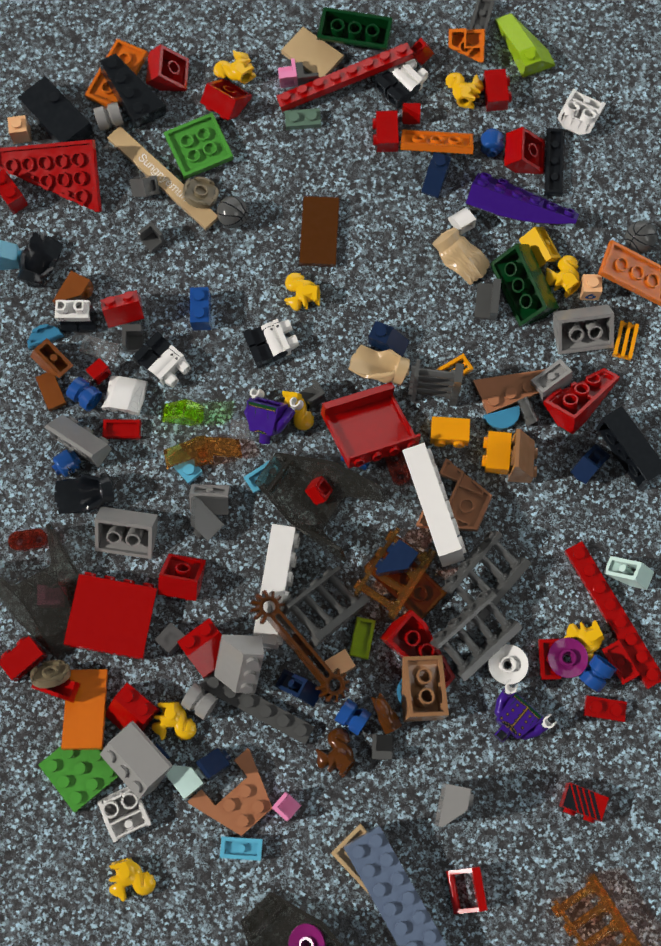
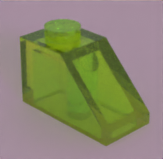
M188 399L165 403L161 422L186 426L202 424L205 406Z

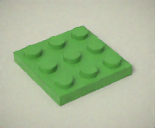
M213 112L163 132L184 180L234 160Z
M60 746L38 764L74 813L79 811L119 777L100 756L103 750H62Z

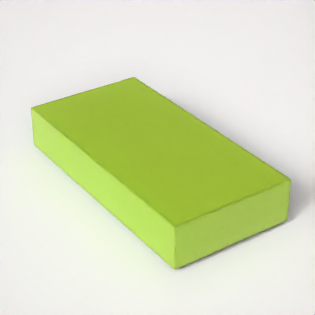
M356 617L349 656L369 659L376 620Z

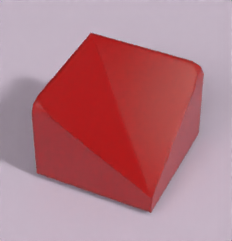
M422 37L410 47L414 59L420 65H423L435 54Z
M403 103L402 123L420 124L421 103Z
M100 358L86 369L87 374L97 385H100L112 373Z
M323 476L313 479L305 489V492L315 505L326 502L333 491Z

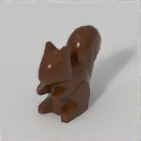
M380 692L377 698L371 697L377 712L378 721L384 733L388 734L400 728L402 724L396 712L391 708L382 693Z
M337 727L328 734V744L333 748L329 754L316 749L318 767L323 769L328 766L327 771L329 773L337 768L342 778L348 774L355 764L353 751L348 745L351 741L349 738L350 734L346 729Z

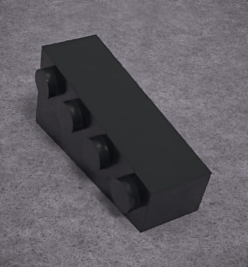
M116 53L100 60L101 72L134 129L166 115V105Z

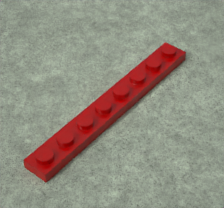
M407 42L277 95L276 98L282 112L410 61L414 59V55Z
M581 541L564 551L614 636L622 642L641 675L639 677L646 689L660 683L661 670L584 543Z

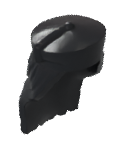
M33 232L29 243L20 255V271L17 279L27 284L28 287L44 288L48 282L45 279L53 272L61 255L63 244L55 241L53 237Z
M101 473L100 477L84 474L75 479H64L55 483L56 492L54 493L57 508H59V514L91 511L100 508L105 503L114 502L115 486L107 473Z

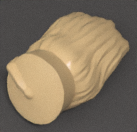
M457 228L446 230L432 243L438 250L444 265L459 274L469 285L473 284L474 281H478V278H483L487 272L486 269L490 266V261L484 253L471 244L464 236H460Z
M360 345L356 353L352 355L348 369L365 379H375L383 383L392 382L400 386L406 376L409 375L410 359L401 357L391 349L376 351Z

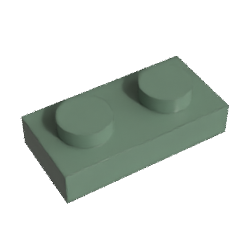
M320 108L285 111L286 130L321 128Z

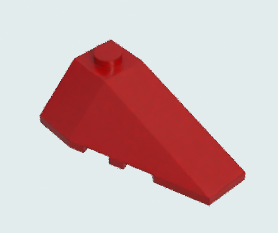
M603 368L587 375L586 379L578 383L576 381L570 383V386L565 389L559 388L544 400L543 404L559 427L574 434L596 410L618 382L620 376Z
M409 610L392 622L380 636V639L401 658L407 656L442 655L440 649L430 644L433 637L426 622L413 610ZM442 655L445 685L447 688L454 680L455 675Z

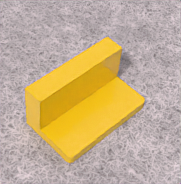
M534 227L519 239L521 244H529L540 268L547 262H556L561 258L544 227Z

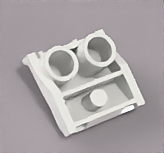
M573 89L559 113L558 120L563 128L578 135L591 133L606 103L595 100Z
M111 376L103 406H101L102 410L121 411L139 416L145 400L148 382L135 378Z
M128 786L98 801L105 825L113 842L136 830L152 825L142 799L139 800Z

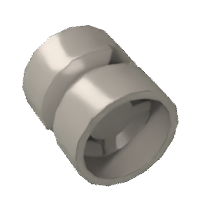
M118 102L108 104L107 108L104 106L93 108L100 131L110 129L111 125L114 127L124 125Z
M194 683L185 694L181 705L189 711L194 709L195 715L206 720L216 706L218 698L211 693L205 694V689Z

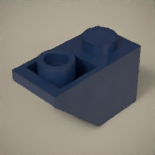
M400 539L397 543L392 542L387 549L389 554L385 559L381 558L375 566L377 568L376 575L385 576L407 572L417 559L419 553Z

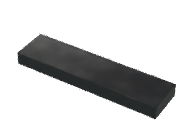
M546 129L544 196L562 197L565 129Z

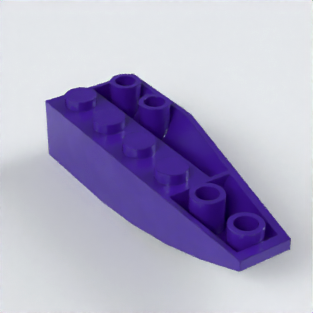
M478 172L466 201L468 205L499 216L534 223L573 224L577 222L579 215L573 209L564 208L510 184L506 179H496L485 172Z

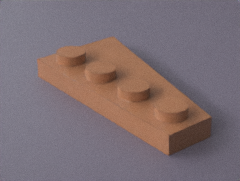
M545 369L473 380L472 383L486 413L490 414L517 404V401L528 396L531 398L539 395L540 393L531 385L530 380Z

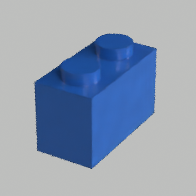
M209 287L190 288V324L193 331L211 330V294Z

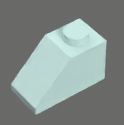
M610 556L603 574L631 587L647 590L654 571L643 562Z
M173 765L166 774L167 778L184 799H188L206 784L203 780L205 775L199 768L195 770L194 767Z

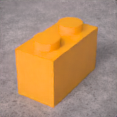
M432 416L430 444H434L437 447L453 445L455 448L468 446L470 419Z
M489 431L487 437L483 438V448H486V455H482L481 466L485 467L484 473L508 474L512 433Z

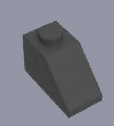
M193 496L191 498V526L194 529L193 534L200 540L205 539L209 541L224 524L198 497Z

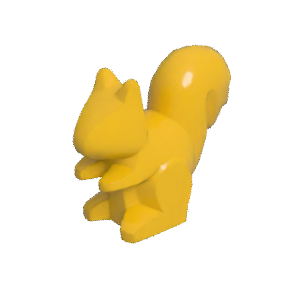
M233 50L235 59L233 63L222 60L217 62L213 68V72L218 78L228 77L233 81H239L243 84L256 77V74L252 72L254 67L250 63L249 55Z
M458 72L447 75L445 83L448 88L452 89V94L457 100L459 107L474 109L475 105L472 101L479 99L480 95L478 94L484 90V84L478 78V75L474 76L472 83L465 82L464 76Z
M565 255L558 260L557 264L560 272L556 273L546 268L545 279L548 285H554V291L563 288L565 290V298L576 292L581 284L579 273L576 270L579 268V262L571 255Z
M295 272L289 274L285 280L287 290L296 292V296L284 299L286 304L294 311H299L302 304L307 310L309 302H314L316 306H320L319 285L310 280H304L305 277L301 273Z
M282 391V395L285 398L284 403L288 404V407L291 406L289 401L292 397L297 398L295 405L299 400L303 401L302 409H295L296 413L293 416L294 425L298 430L310 429L314 425V416L311 411H307V405L302 394Z
M596 620L592 622V626L587 628L583 622H580V629L573 623L569 624L566 636L564 637L577 639L584 645L588 653L587 666L594 656L593 653L600 648L604 640L603 633Z
M160 702L157 704L158 707L162 708L161 715H155L154 719L160 721L153 723L151 727L160 736L161 740L166 738L167 728L174 727L175 735L180 740L187 741L195 736L197 732L196 723L191 718L187 719L186 712L179 702Z
M131 858L118 860L109 865L110 869L116 871V875L109 879V882H116L110 886L109 891L112 895L120 898L122 902L126 900V887L132 885L135 892L141 896L149 895L155 889L156 881L153 875H150L148 871L143 872L139 864L132 861Z

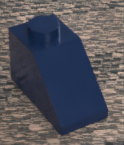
M434 152L421 193L439 198L450 169L452 157Z
M375 321L368 336V345L383 351L391 349L401 357L404 356L410 343L396 329L379 321Z
M595 444L571 470V473L578 481L586 484L609 459L610 455Z
M286 669L283 670L275 685L276 688L312 707L315 706L319 699V694L322 692V690L315 689L317 687L316 684Z
M216 748L199 759L196 764L207 779L213 780L232 765L229 761L232 758L225 749L221 751L220 748Z

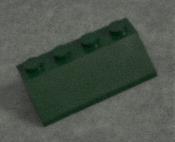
M323 7L317 40L387 50L392 34L393 18Z
M516 243L490 263L496 278L501 279V289L519 327L546 318L559 309L529 244Z

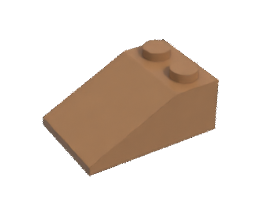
M516 429L511 440L508 482L531 483L533 477L536 478L537 466H534V459H537L538 448H535V441L521 429Z
M442 655L402 657V712L404 722L443 720L449 716Z

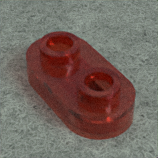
M403 452L395 455L398 458L396 462L391 460L393 456H386L385 463L393 483L398 486L407 484L410 480V471ZM403 474L404 478L398 479L397 475Z
M42 529L16 531L8 539L9 546L18 552L42 549L48 543V535ZM42 537L41 542L37 543L36 539ZM19 539L23 540L21 545H17Z

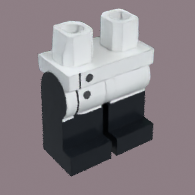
M415 59L392 67L383 75L379 74L375 77V88L385 98L387 97V100L397 110L423 88V82L428 78V72L424 68L417 72L414 70L417 67Z
M56 300L55 320L60 323L62 333H78V329L81 333H97L98 314L93 306L90 305V300Z
M275 319L273 322L266 323L253 330L247 329L242 331L257 368L292 354L291 350L299 346L296 335L288 338L284 335L293 331L289 319L281 322Z
M158 331L146 342L147 346L143 345L133 355L135 362L161 384L165 385L166 383L172 388L179 381L174 375L178 370L184 375L191 370L184 355L172 346Z

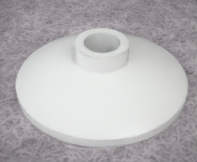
M505 644L488 660V668L496 681L506 684L511 679L509 685L520 682L527 674L528 659L519 647ZM505 662H510V669L504 667Z

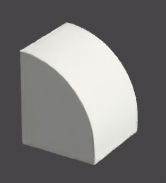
M467 208L448 218L451 225L459 230L460 236L474 228L476 224L475 216Z

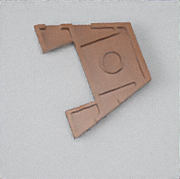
M446 458L439 474L444 478L457 482L449 499L454 515L453 518L456 519L459 531L477 532L491 502L492 494ZM422 510L416 526L418 528H429Z
M249 748L234 760L247 775V778L218 804L215 805L203 789L187 801L193 807L240 836H243L272 810V804Z

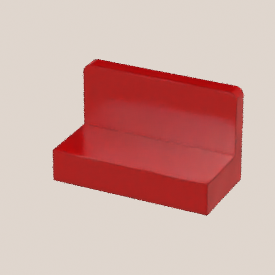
M68 679L56 687L38 688L32 684L31 688L74 703L81 684Z

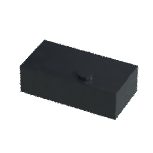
M46 76L18 96L22 108L55 143L86 140L94 134L90 122Z
M620 406L604 416L596 430L638 489L642 490L661 477V459L625 409Z

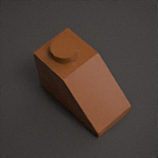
M70 271L53 299L54 305L56 300H86L89 298L94 290L91 280Z
M48 338L38 345L30 355L44 371L58 378H61L74 366Z

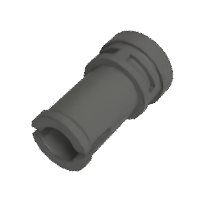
M528 396L517 401L524 415L523 419L526 426L540 420L536 411L534 412Z

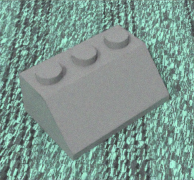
M609 305L553 312V330L558 355L614 348V312Z
M61 415L46 424L44 428L55 440L74 450L75 453L98 468L112 450L107 439L102 436L96 437L93 435V430L87 426L82 428L78 425L79 422L71 416L67 418Z
M101 506L95 517V551L152 559L157 535L158 515Z
M222 635L214 676L235 693H255L264 658L263 637L253 635Z
M134 721L130 722L112 738L100 754L139 800L153 792L173 766Z
M447 783L442 784L434 825L444 827L466 812L468 807H472L474 794H471V789Z

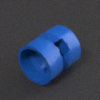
M78 377L67 388L66 396L74 402H79V406L88 412L99 403L102 392L96 387L90 386V383L83 377Z
M595 654L589 661L590 667H586L584 672L579 675V678L591 689L601 692L606 685L605 680L611 679L617 669L606 659Z
M348 698L334 720L342 726L348 725V730L358 736L372 714L364 708L359 709L358 704Z

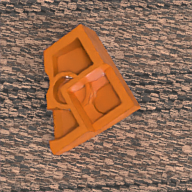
M449 29L448 47L475 61L484 63L485 29Z

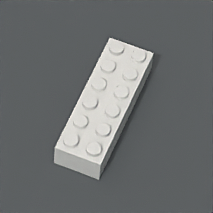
M421 443L402 450L442 567L465 560L463 555L467 553L462 536L457 537L460 535L456 519L453 518L452 508L437 465L435 464L431 448L427 449L425 443Z
M272 524L260 595L262 596V591L264 590L268 592V595L271 591H275L274 598L279 595L281 596V599L278 601L279 603H285L291 598L288 588L293 586L294 575L291 570L296 567L297 556L295 549H299L300 537L296 527ZM267 602L263 605L264 611L267 613L271 612V605ZM260 618L255 620L253 636L263 637L264 648L278 650L279 645H283V638L267 620L264 624H260Z

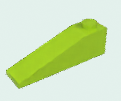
M512 13L495 19L522 78L555 66L549 50Z

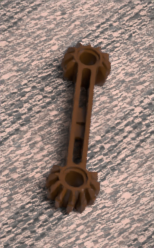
M266 590L262 591V596L257 593L255 595L256 600L250 602L255 606V608L250 609V612L257 613L253 619L257 620L260 618V624H264L267 620L320 682V686L315 687L316 690H322L319 694L320 698L325 697L326 702L333 700L334 703L338 702L339 698L344 699V692L350 691L349 688L345 687V684L350 683L349 680L344 681L347 674H340L339 668H336L334 672L331 671L279 609L285 606L284 603L278 602L281 599L280 595L274 598L275 591H271L268 595ZM265 602L271 605L270 613L265 612L263 609ZM277 619L283 624V626L288 630L292 637L287 633V631L282 627V625L277 621ZM309 657L315 662V664L320 668L324 675L319 671V669L314 665V663L309 659ZM331 680L336 682V689L334 691L329 687Z

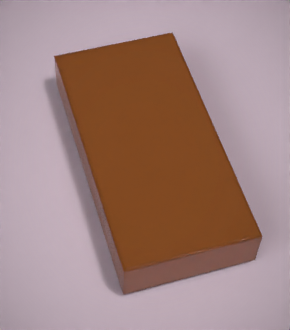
M46 372L35 377L49 411L67 405L56 376Z

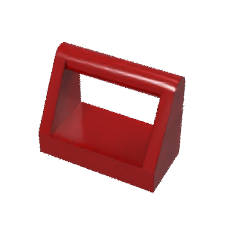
M479 866L446 871L453 914L488 910ZM471 873L477 906L460 908L455 879L456 874Z

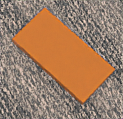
M116 39L107 55L109 57L116 53L137 75L148 57V51ZM100 68L87 89L85 98L107 107L108 104L118 102Z
M402 130L400 150L473 154V134Z
M614 240L609 241L598 275L661 306V265Z
M71 670L69 680L81 685L74 703L65 700L61 749L103 750L108 670Z

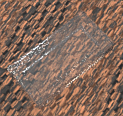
M85 334L79 352L115 363L121 345Z

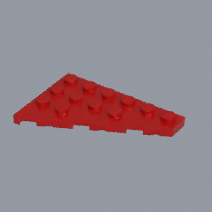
M95 140L0 148V170L5 169L9 174L58 194L65 199L76 202L95 212H102Z

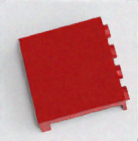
M392 382L322 403L321 416L348 469L360 467L371 461H379L389 455L395 456L402 452V450L419 444L421 434H414L393 395L395 387Z
M85 572L84 575L79 574L63 644L68 647L144 660L145 647L158 589L154 588V584L143 583V585H137L135 581L124 579L121 582L115 581V577L104 575V578L96 577L95 573Z

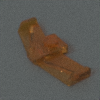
M197 436L191 440L164 449L166 470L191 459H194L195 466L214 464L213 456L242 459L239 439Z

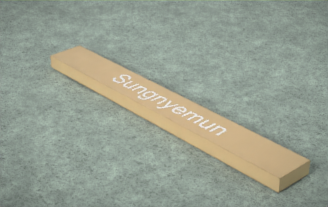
M121 126L107 137L108 141L146 176L157 175L159 188L206 231L219 220L217 214L210 208L201 209L189 205L182 195L184 184Z

